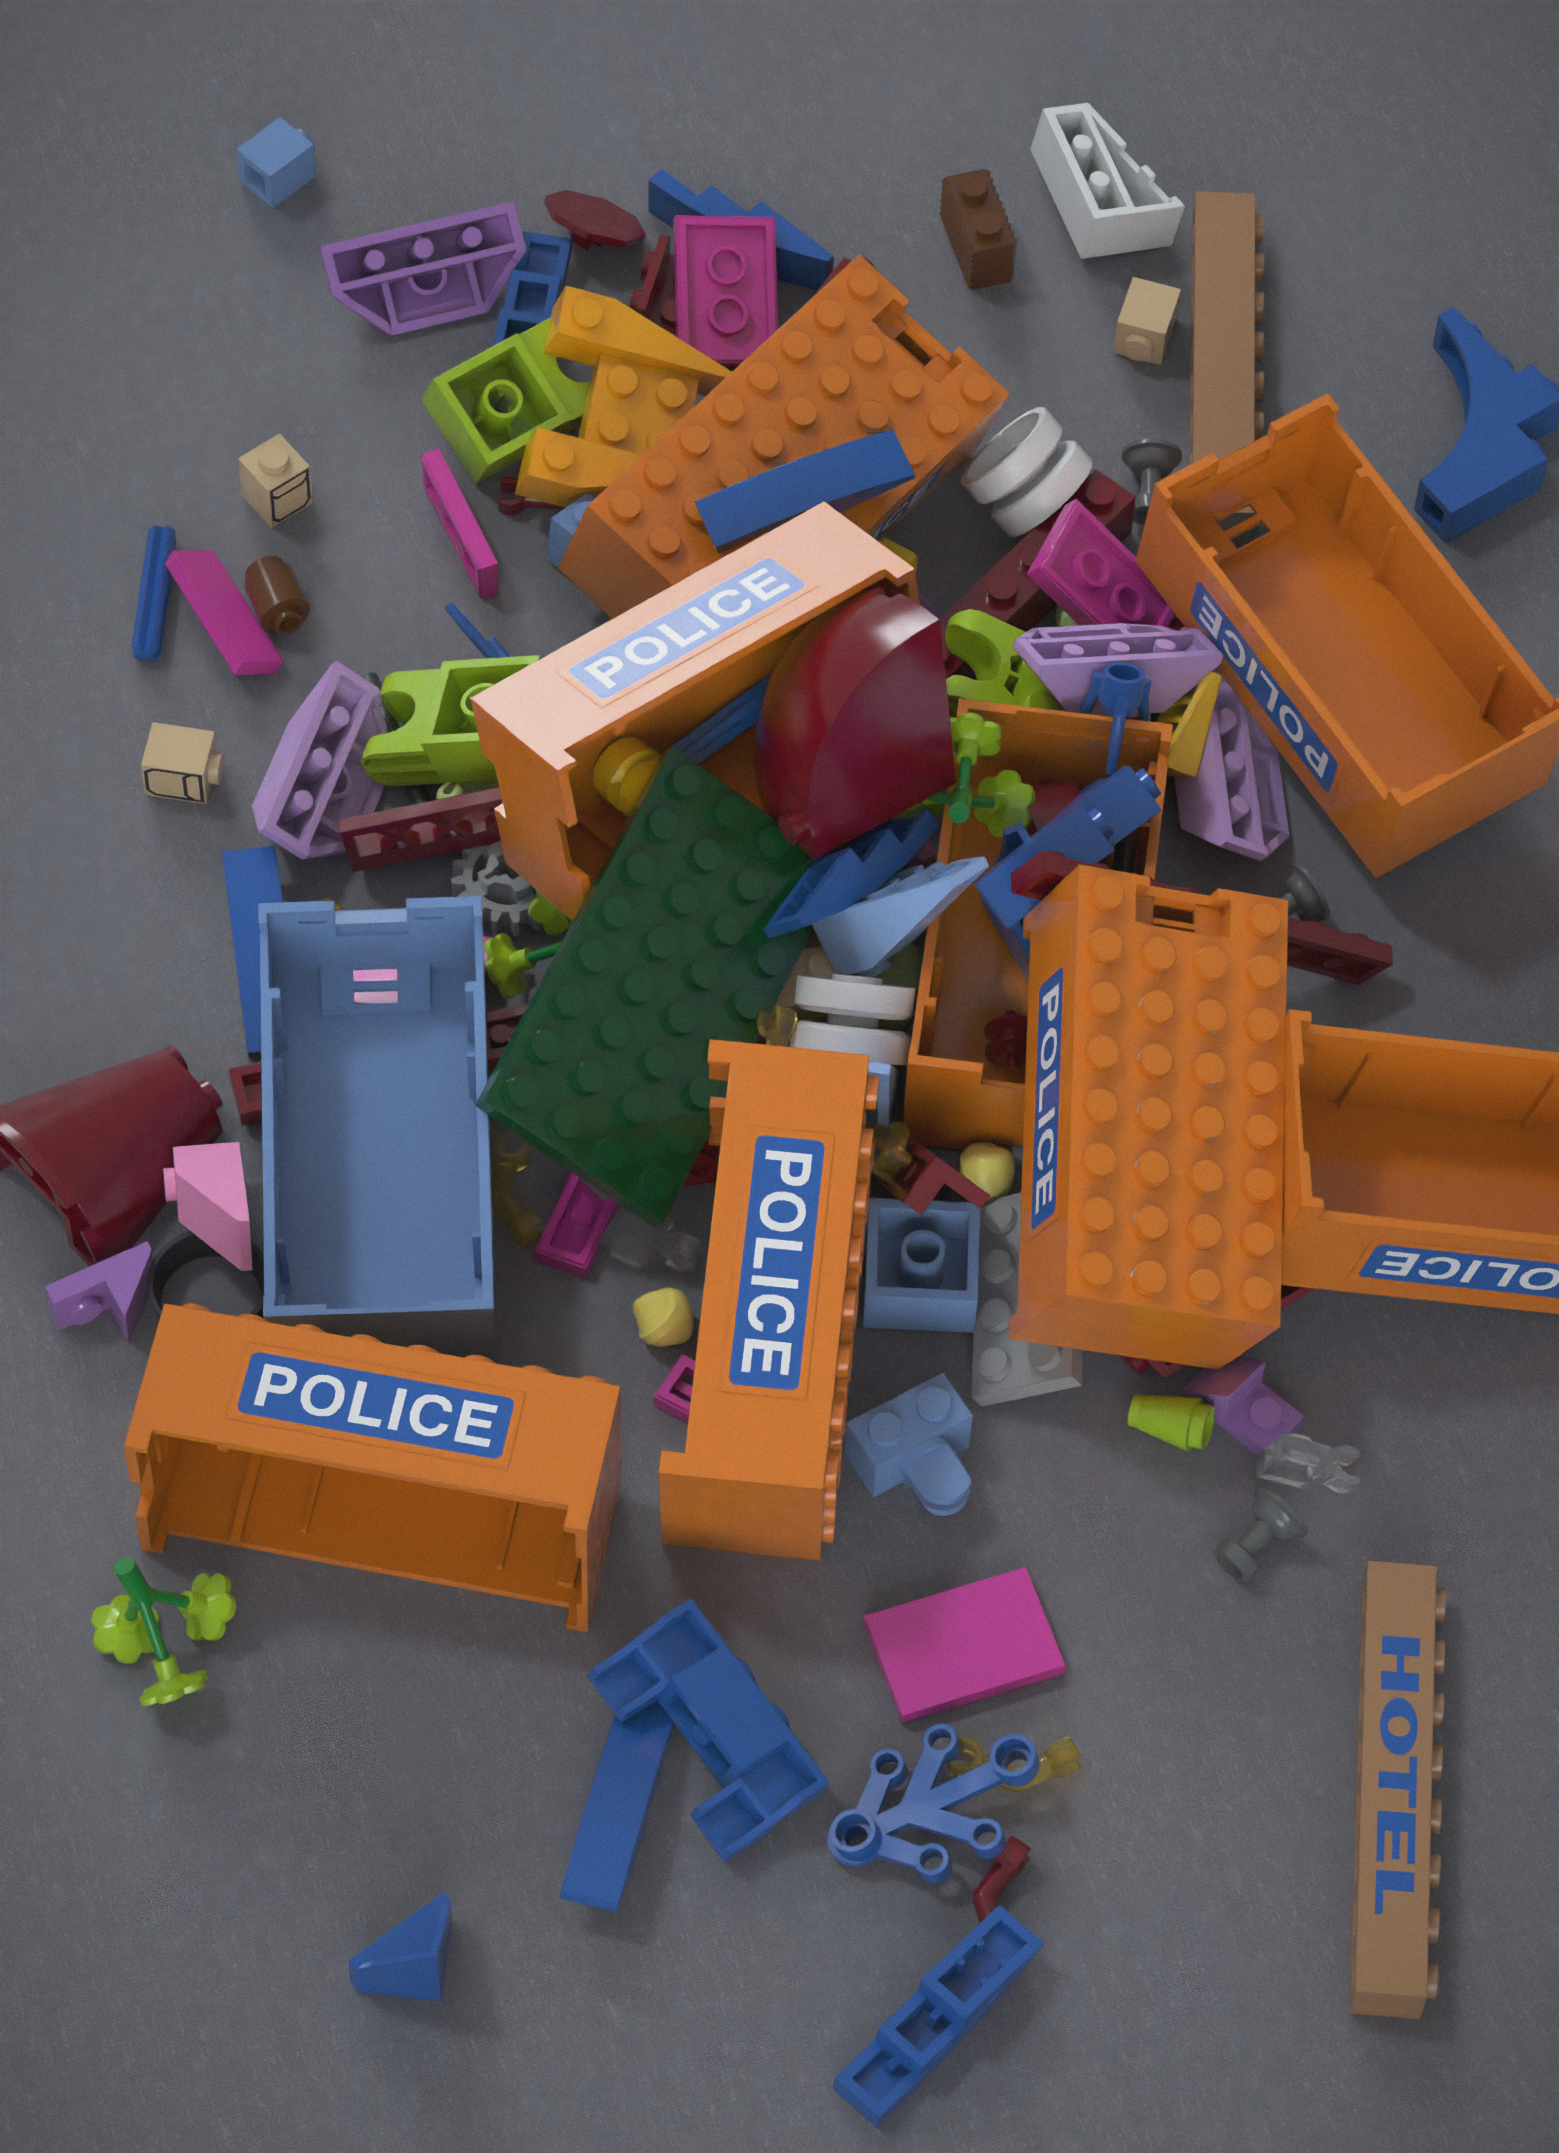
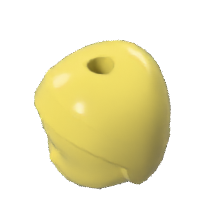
M989 1142L972 1143L961 1152L960 1173L991 1195L988 1200L1004 1197L1009 1193L1015 1175V1160L1009 1149Z
M665 1287L646 1293L634 1301L633 1313L639 1327V1337L644 1342L657 1347L682 1344L689 1340L693 1333L694 1317L690 1302L681 1290Z

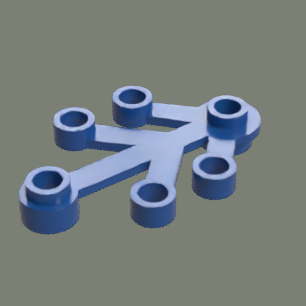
M944 1723L934 1724L923 1735L924 1749L901 1803L882 1813L881 1811L889 1789L900 1786L906 1780L908 1768L899 1751L892 1748H884L877 1751L870 1760L871 1774L856 1809H848L841 1812L835 1817L828 1830L827 1844L832 1856L839 1863L849 1867L864 1866L876 1858L917 1869L921 1879L929 1884H938L945 1881L950 1876L953 1865L947 1850L942 1845L928 1843L921 1847L892 1836L909 1827L970 1844L973 1852L983 1859H991L998 1856L1005 1848L1006 1838L1000 1824L996 1820L991 1818L975 1820L945 1810L1002 1783L1008 1786H1022L1029 1783L1037 1775L1040 1767L1039 1756L1034 1744L1029 1738L1021 1734L1005 1735L993 1744L990 1752V1762L935 1787L944 1764L953 1761L958 1756L961 1745L955 1730L950 1725ZM946 1737L951 1739L949 1745L944 1749L936 1750L932 1748L934 1742L939 1738ZM1021 1759L1027 1762L1019 1770H1007L1010 1763L1015 1760ZM895 1762L898 1764L896 1770L891 1774L884 1775L879 1773L881 1767L886 1763ZM993 1832L996 1834L995 1839L990 1844L982 1845L977 1843L978 1838L983 1833ZM863 1834L867 1836V1839L857 1846L848 1845L850 1839L855 1835ZM940 1857L943 1859L941 1865L936 1869L927 1870L924 1868L926 1861L930 1858Z

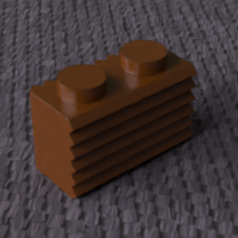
M986 169L947 176L942 180L943 186L941 187L943 192L941 193L942 199L940 201L942 205L940 206L941 212L939 214L966 284L972 290L1011 282L1014 277L1017 239L1014 238L1011 223H1008L1005 208H1002L999 193L996 192V186L993 185V178L990 177L991 171Z

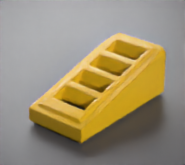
M1209 672L1165 712L1160 713L1156 722L1173 724L1167 776L1196 777L1222 675Z

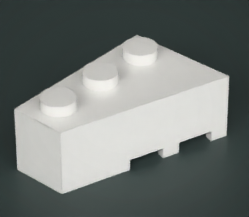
M1089 103L1044 108L1030 148L1080 258L1085 259L1172 246L1185 205L1176 196L1169 198L1154 183L1156 174L1147 165L1139 167L1124 151L1126 142Z

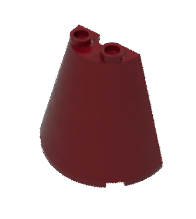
M168 1045L161 1051H156L0 1104V1172L10 1164H13L63 1216L68 1245L90 1267L134 1246L167 1203L165 1200L163 1168H174L173 1147L213 1144L223 1131L216 1110L223 1106V1103L215 1088L208 1081L202 1080L198 1083L188 1072L187 1063L175 1047Z

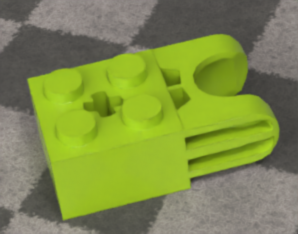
M551 317L519 335L516 333L434 378L421 399L475 485L521 460L524 447L537 427L566 435L581 426L589 382H577L566 377L556 362V356L544 353ZM499 408L502 411V413H499L494 409Z
M972 609L958 612L949 619L945 634L946 647L951 653L968 663L977 680L961 675H953L946 679L950 717L956 718L959 699L1058 711L1065 710L1050 695L1014 650L1015 638L1022 637L1025 631L984 612Z
M541 655L442 661L441 669L398 671L388 674L383 681L380 691L382 702L397 721L406 724L395 731L375 735L368 740L361 760L364 771L377 783L386 786L498 781L495 765L482 755L471 698L542 659Z

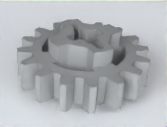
M501 841L461 850L462 859L453 860L452 897L482 896L483 923L485 921L491 923L492 935H498L502 926H510L513 935L520 936L521 925L528 923L535 931L541 929V924L534 921L529 913L530 903L537 898V894H533L536 892V889L505 863ZM478 874V880L474 882V879Z

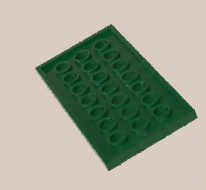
M672 746L662 752L475 1106L652 1227L663 1224L713 1127L710 1126V1098H726L728 1081L709 1079V1064H707L709 1041L712 1039L756 1043L813 930V926L811 924L771 938L767 936L763 929L814 859L799 845H791L785 839L777 820Z

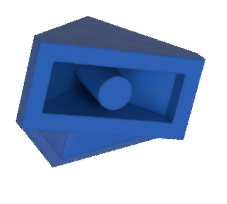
M442 1892L348 1960L350 1983L357 1992L441 2001L453 1924L451 1900L445 1892Z

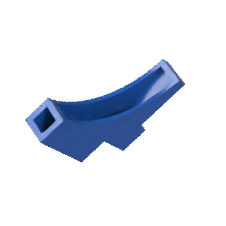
M1455 307L1438 315L1432 347L1444 360L1458 386L1464 408L1465 426L1452 451L1435 469L1420 479L1414 507L1417 514L1445 544L1541 490L1548 458L1536 440L1557 429L1559 422V388L1556 383L1549 378H1545L1533 364L1516 373L1510 360L1505 355L1498 354L1483 338L1479 327L1474 322L1467 321Z
M1123 766L1107 779L1096 778L1082 788L1079 795L1062 812L999 863L973 881L972 885L1002 926L1007 929L1025 917L1040 902L1039 900L1012 893L1011 872L1031 860L1035 854L1043 851H1057L1064 854L1066 858L1085 863H1098L1114 851L1113 846L1162 810L1155 801L1161 795L1159 788L1143 768L1135 773L1130 766Z

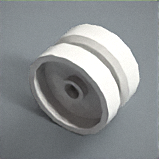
M1037 407L1024 413L996 434L977 453L961 476V485L977 503L987 504L994 502L991 509V518L1009 537H1017L1027 533L1051 516L1077 491L1092 468V459L1075 441L1060 442L1062 426L1044 407Z
M832 974V978L798 975L794 1003L803 1010L828 1014L827 1022L800 1020L793 1024L790 1047L869 1055L870 1062L907 1065L911 1037L904 1031L880 1028L878 1025L879 1019L906 1020L914 1016L917 988L882 984L883 979L854 975Z

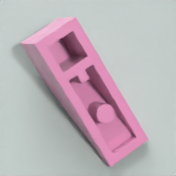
M239 1142L173 1147L174 1168H163L166 1202H177L179 1222L239 1270H252L250 1219Z

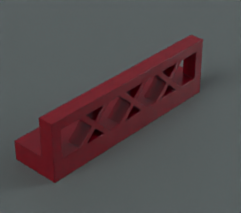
M495 787L338 820L339 829L352 871L358 872L501 841L494 808L503 804L500 788Z
M900 1130L876 1163L871 1173V1177L920 1215H922L944 1183L980 1209L991 1196L902 1130Z

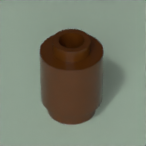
M266 556L254 561L245 572L246 581L244 587L262 628L266 632L283 635L295 632L309 616L310 606L292 567L284 563L277 556Z

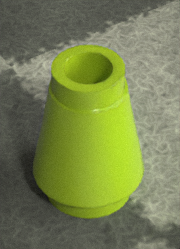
M1136 1393L1129 1409L1128 1426L1138 1428L1140 1431L1186 1452H1190L1192 1448L1204 1450L1212 1434L1215 1407L1203 1404L1201 1397L1141 1395Z

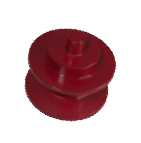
M1007 1010L1004 1015L992 1019L985 1025L984 1035L988 1040L992 1041L985 1048V1056L990 1062L1007 1067V1070L1011 1072L1017 1071L1018 1067L1026 1064L1028 1017L1016 1014L1014 1010Z

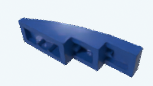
M663 169L648 180V212L672 228L673 219L676 215L775 217L777 280L817 291L833 272L834 256L762 201L747 212L713 185L698 196Z
M523 231L526 252L515 267V270H511L504 308H500L492 347L516 333L519 335L551 317L553 306L564 290L573 249L571 238Z
M894 429L794 460L695 501V504L719 554L765 532L772 531L822 502H826L840 513L916 477Z
M925 809L892 820L884 830L854 839L846 849L815 859L763 931L771 938L806 927L844 911L880 888L907 864L940 824L929 810Z
M275 845L222 852L248 1056L261 1055L258 903L283 902Z
M658 1700L622 1723L616 1715L614 1716L577 1832L561 1888V1899L618 1912L646 1831L648 1813L662 1776L664 1757L675 1728V1723Z
M1001 1905L996 1907L921 1979L918 1991L878 2028L876 2039L835 2077L833 2089L877 2128L929 2076L990 2010L1040 1952L1044 1942Z

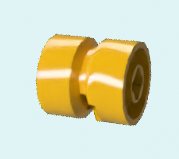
M631 736L617 740L609 745L600 755L594 767L593 784L595 790L628 817L661 755L640 738Z

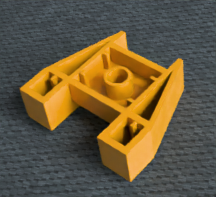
M565 286L552 309L544 353L592 366L579 436L577 438L537 427L524 447L515 494L562 507L569 506L585 493L591 494L594 498L598 497L694 408L696 394L707 396L732 371L617 299Z

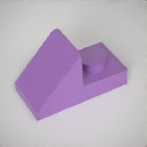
M146 1241L45 1286L49 1312L58 1330L73 1324L83 1325L97 1318L102 1311L110 1308L127 1341L131 1340L148 1298L147 1276L153 1261L152 1249Z
M1238 1356L1219 1370L1203 1368L1182 1389L1181 1396L1201 1397L1203 1404L1214 1406V1422L1266 1463L1303 1426L1305 1416L1262 1383L1265 1363L1260 1359Z

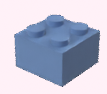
M869 1199L863 1328L974 1333L978 1302L980 1208L970 1202L931 1201L922 1215H920L899 1199Z

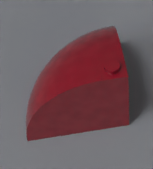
M867 587L819 614L808 623L793 639L777 663L767 684L759 709L755 735V773L759 795L769 815L778 821L779 828L785 839L791 845H799L812 859L815 860L938 792L956 784L940 619L905 595L899 593L892 598L887 597L882 587Z

